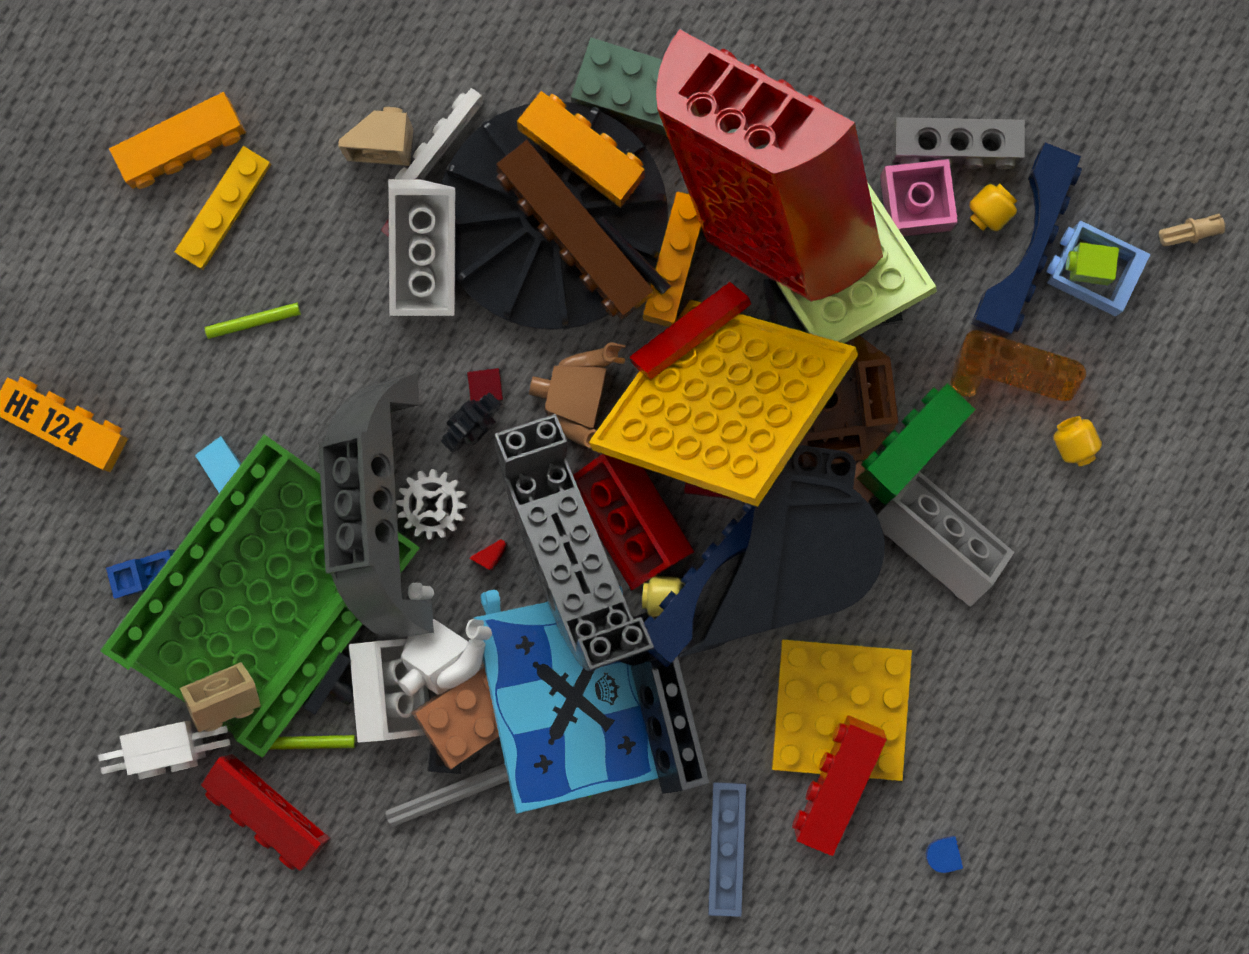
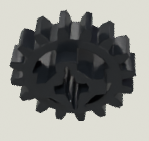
M490 392L479 401L474 399L472 401L468 400L447 421L446 424L450 428L442 437L441 442L452 453L459 450L464 444L468 446L475 445L495 425L496 421L493 417L502 404Z

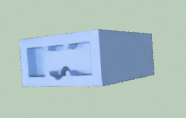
M1080 220L1073 228L1068 227L1060 241L1064 248L1060 256H1053L1046 270L1047 273L1051 274L1047 284L1113 316H1117L1123 312L1150 254ZM1079 238L1090 244L1119 248L1118 257L1128 261L1110 300L1061 276L1066 267L1068 253L1073 251Z

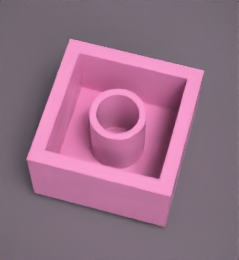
M949 159L884 167L880 175L884 208L903 236L946 232L954 228L958 221Z

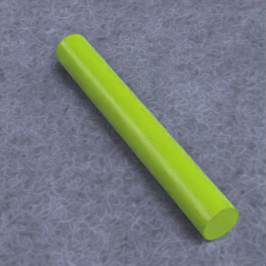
M297 302L206 326L205 333L207 338L211 339L301 315V311Z
M355 735L278 737L269 750L355 748Z

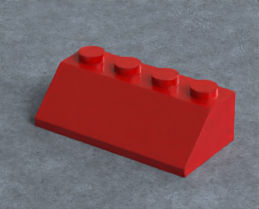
M601 454L573 475L598 536L631 590H634L652 577L694 553V550L643 467Z
M234 754L219 757L201 784L207 791L205 796L212 803L219 807L223 804L231 811L229 816L235 823L243 828L246 825L256 833L254 836L256 841L267 849L273 847L281 854L279 860L291 870L297 868L301 871L306 868L330 839L326 833Z

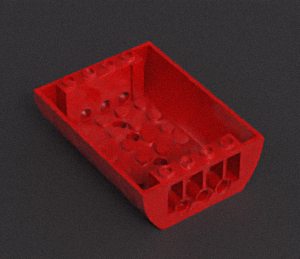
M679 29L669 44L659 69L656 88L657 110L707 242L811 302L836 294L853 285L864 277L883 257L855 122L825 107L815 96L808 95L806 97L795 91L788 82L782 79L776 81L770 78L758 66L754 64H749L748 66L738 61L728 50H718ZM732 129H738L737 131H735V132H733V133H727L728 131H730V130H732ZM767 145L765 148L756 149L758 146Z

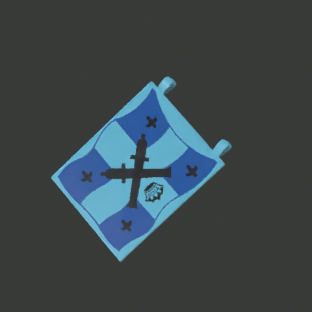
M497 590L483 592L480 598L486 615L474 617V619L483 620L484 626H488L492 631L490 639L483 640L485 642L483 662L516 814L658 779L631 666L617 661L587 671L575 659L564 637L561 636L548 602L501 612L499 592Z

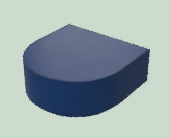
M954 835L937 839L929 844L926 850V860L932 869L940 873L963 869Z

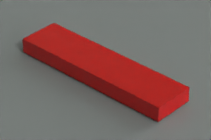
M728 282L629 357L631 363L651 381L752 305L749 297L734 284Z

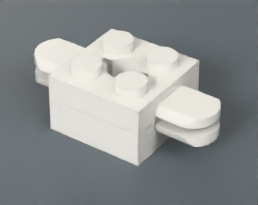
M190 720L120 736L122 750L100 754L98 758L99 761L124 756L125 762L102 767L101 773L106 774L126 769L127 775L138 773L139 779L165 774V767L167 766L171 767V772L198 766L197 759L206 758L205 751L230 745L229 739L203 744L202 740L205 737L227 733V726L209 732H198L193 721Z

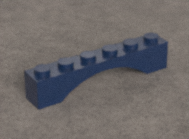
M1046 142L1039 149L1028 177L1035 207L1034 229L1029 247L1015 270L1003 281L983 293L971 322L972 325L1005 338L1010 336L1013 331H1019L1025 316L1020 311L1024 302H1030L1036 285L1032 284L1036 272L1039 274L1042 272L1048 256L1043 254L1047 243H1053L1059 230V226L1054 224L1058 214L1064 215L1071 197L1066 196L1070 185L1075 186L1081 174L1082 168L1078 167L1081 156Z
M746 503L742 507L746 514L739 522L733 518L721 532L726 537L720 545L717 546L713 542L702 554L701 558L705 560L698 570L692 566L680 582L685 586L676 595L671 591L659 606L663 611L657 619L650 615L644 622L654 646L653 649L647 651L665 667H668L692 639L696 603L708 579L722 564L736 555L746 552L752 531L754 505Z

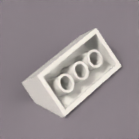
M388 179L389 316H454L455 187L425 180Z

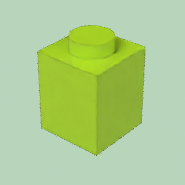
M1080 242L1073 251H1069L1067 256L1066 270L1070 271L1069 280L1108 286L1116 278L1119 248Z

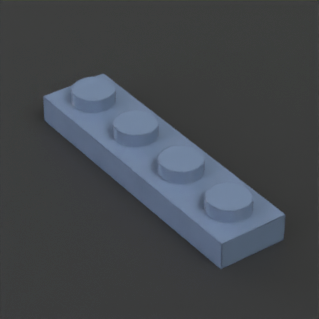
M713 782L708 915L741 917L746 783Z

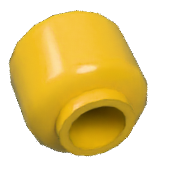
M1000 183L997 186L988 184L970 201L969 207L974 213L970 219L982 231L987 227L992 231H999L1016 215L1017 208L1014 204L1017 200Z
M1075 416L1057 425L1058 430L1055 432L1053 439L1062 459L1066 463H1077L1078 466H1085L1096 459L1095 454L1101 449L1102 442L1090 420Z

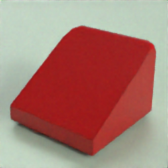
M500 539L469 559L492 571L506 550L507 542Z

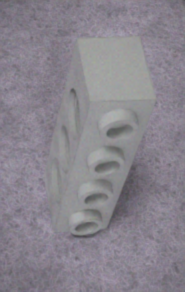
M896 117L893 123L892 162H900V165L949 159L950 167L952 163L964 164V168L979 169L983 167V164H996L997 169L1007 170L1015 168V165H1019L1025 158V120ZM920 138H928L933 142L934 148L924 150L920 147L918 140ZM954 138L961 139L965 144V150H955L951 146L950 140ZM982 140H993L997 145V150H986Z

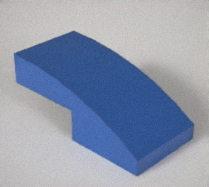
M166 550L141 559H132L107 567L106 570L114 599L144 592L175 550Z

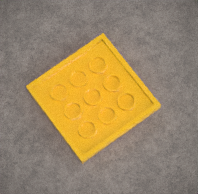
M782 640L772 770L821 774L822 771L819 770V765L824 753H830L835 742L832 741L834 731L838 723L844 724L847 715L883 729L887 738L869 778L903 781L912 650Z

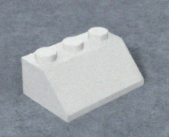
M407 639L349 644L357 742L384 741L425 735L411 712L429 700L428 688L423 686L413 696H409L398 683L409 673L401 659Z

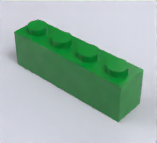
M948 383L939 390L933 387L920 400L924 406L919 411L913 408L902 419L901 423L904 427L898 433L896 430H893L883 440L881 444L885 448L879 454L873 451L861 463L864 470L857 479L884 505L901 492L976 410Z

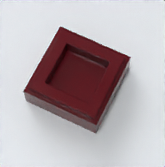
M499 368L467 372L471 401L473 399L479 401L489 392L498 401H503Z

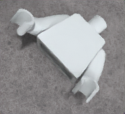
M411 583L408 588V596L411 600H431L434 596V590L430 586H422L421 583ZM433 619L434 633L407 637L401 659L409 673L398 682L402 690L409 696H413L420 688L426 686L438 695L473 677L482 665L485 642L483 640H488L492 636L491 629L488 626H484L483 620L471 619L467 623L466 634L470 638L469 642L435 619Z

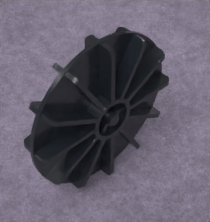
M564 102L567 111L574 116L577 113L584 116L592 124V130L599 135L602 133L609 135L618 144L617 149L625 155L628 152L635 155L642 161V168L645 169L644 179L621 208L518 130L517 120L530 104L510 109L489 121L485 120L481 123V127L473 132L461 145L445 170L446 173L442 185L455 187V278L478 304L508 322L534 329L567 330L596 322L609 315L601 304V301L604 300L596 289L593 292L588 290L580 279V276L583 275L575 264L570 267L559 254L560 246L554 239L549 242L538 229L539 221L533 214L528 217L518 206L517 201L519 198L513 190L507 192L496 179V176L499 175L496 164L525 140L529 141L595 221L604 216L654 269L657 265L668 224L667 197L660 171L642 141L623 124L601 112L596 107L590 108L580 104Z

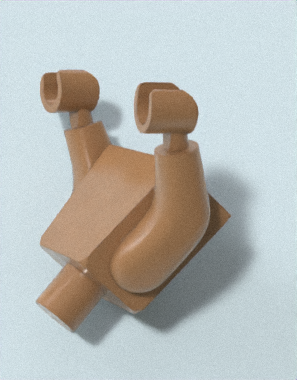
M610 342L605 348L569 356L561 360L558 366H554L551 380L532 377L529 395L547 399L545 404L547 416L556 414L565 437L574 443L592 449L589 441L597 431L595 424L607 374V369L604 367L613 362L625 363V358L618 357L619 350L625 348V345Z

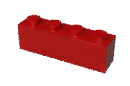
M847 715L844 724L838 723L832 737V741L835 742L830 753H824L819 765V770L822 772L817 782L812 781L805 797L808 800L804 811L798 810L792 824V828L795 829L797 842L831 856L836 851L887 741L883 729Z

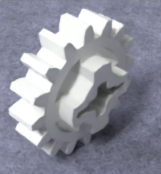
M435 469L430 470L429 477H426L423 471H419V480L416 481L408 477L406 480L410 487L408 489H399V492L405 495L404 500L396 501L397 505L404 507V511L398 514V518L407 517L408 521L404 527L410 529L415 526L414 535L420 537L426 531L427 539H433L435 532L441 538L446 537V528L456 531L457 527L454 521H464L465 519L463 515L459 514L460 509L468 508V504L460 503V498L465 496L466 492L456 491L455 488L460 482L453 480L449 483V473L444 472L438 478L437 470ZM438 483L442 487L436 491H429L424 487V484ZM414 495L417 498V506L412 512L411 502ZM439 497L435 504L438 508L437 511L428 510L424 512L428 506L426 499ZM452 497L453 501L451 514L447 511V500ZM428 517H434L437 522H440V525L427 526L422 524V522Z

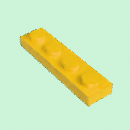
M242 146L174 252L201 270H204L272 164L255 152Z

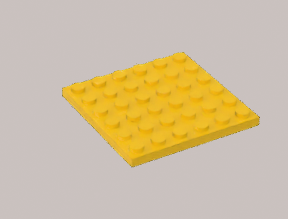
M690 300L676 321L701 302ZM738 314L651 381L639 371L593 435L589 444L593 451L758 507L857 358L856 347Z

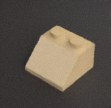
M384 107L383 111L374 110L339 139L338 146L346 160L410 166L413 127L407 113H402L403 110L396 107Z
M242 662L180 688L198 732L216 730L223 725V722L234 717L244 718L252 714L255 708L261 706L254 680Z

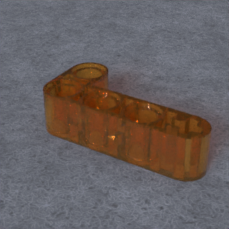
M973 330L967 333L956 356L951 386L961 396H973L977 393L984 377L1066 402L1071 401L1076 396L1087 374L1085 367L1076 360L984 331Z

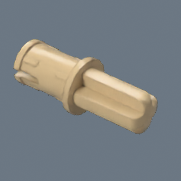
M1220 214L1196 220L1189 218L1185 224L1160 230V243L1162 246H1171L1186 241L1194 244L1199 239L1223 234L1225 232L1223 217L1221 218Z

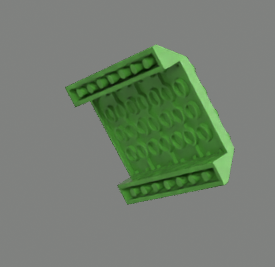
M264 434L100 650L127 670L132 667L182 701H184V698L180 691L181 687L242 662L254 680L261 706L255 708L252 714L244 718L234 717L223 722L222 727L227 726V730L233 734L237 742L261 758L264 757L324 677L339 651L342 653L362 626V623L348 609L338 593L331 574L326 573L320 473ZM398 532L401 574L419 550V547Z

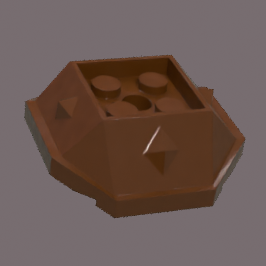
M860 335L845 343L855 346L858 356L833 392L835 396L833 406L828 409H822L799 444L844 451L852 455L855 461L865 460L873 451H876L883 440L899 423L891 359ZM803 454L799 456L798 464L803 468L814 467L815 460L811 455ZM835 459L831 464L844 463L845 461Z

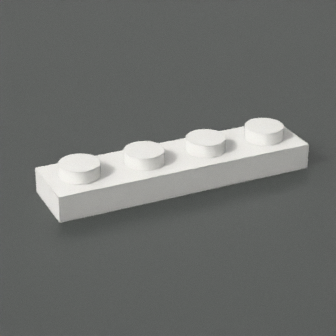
M470 88L467 94L461 93L452 105L454 110L447 119L443 117L439 120L432 132L434 136L427 144L424 142L417 148L413 155L415 159L408 169L402 168L395 179L424 180L482 106V96L472 88Z

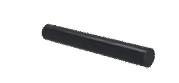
M604 216L596 221L629 262L661 295L671 287Z

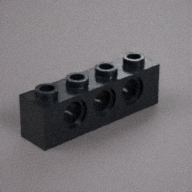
M678 656L668 667H665L658 660L631 666L662 794L684 791L710 783Z

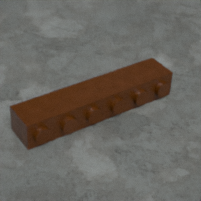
M525 140L496 164L497 173L499 174L496 176L497 181L507 192L513 190L519 198L517 201L518 206L528 217L533 214L539 221L538 229L549 242L554 239L560 246V256L570 267L575 264L583 274L580 276V279L588 290L593 292L596 289L604 299L601 301V304L610 316L614 317L617 315L623 320L652 297L654 290L528 140Z

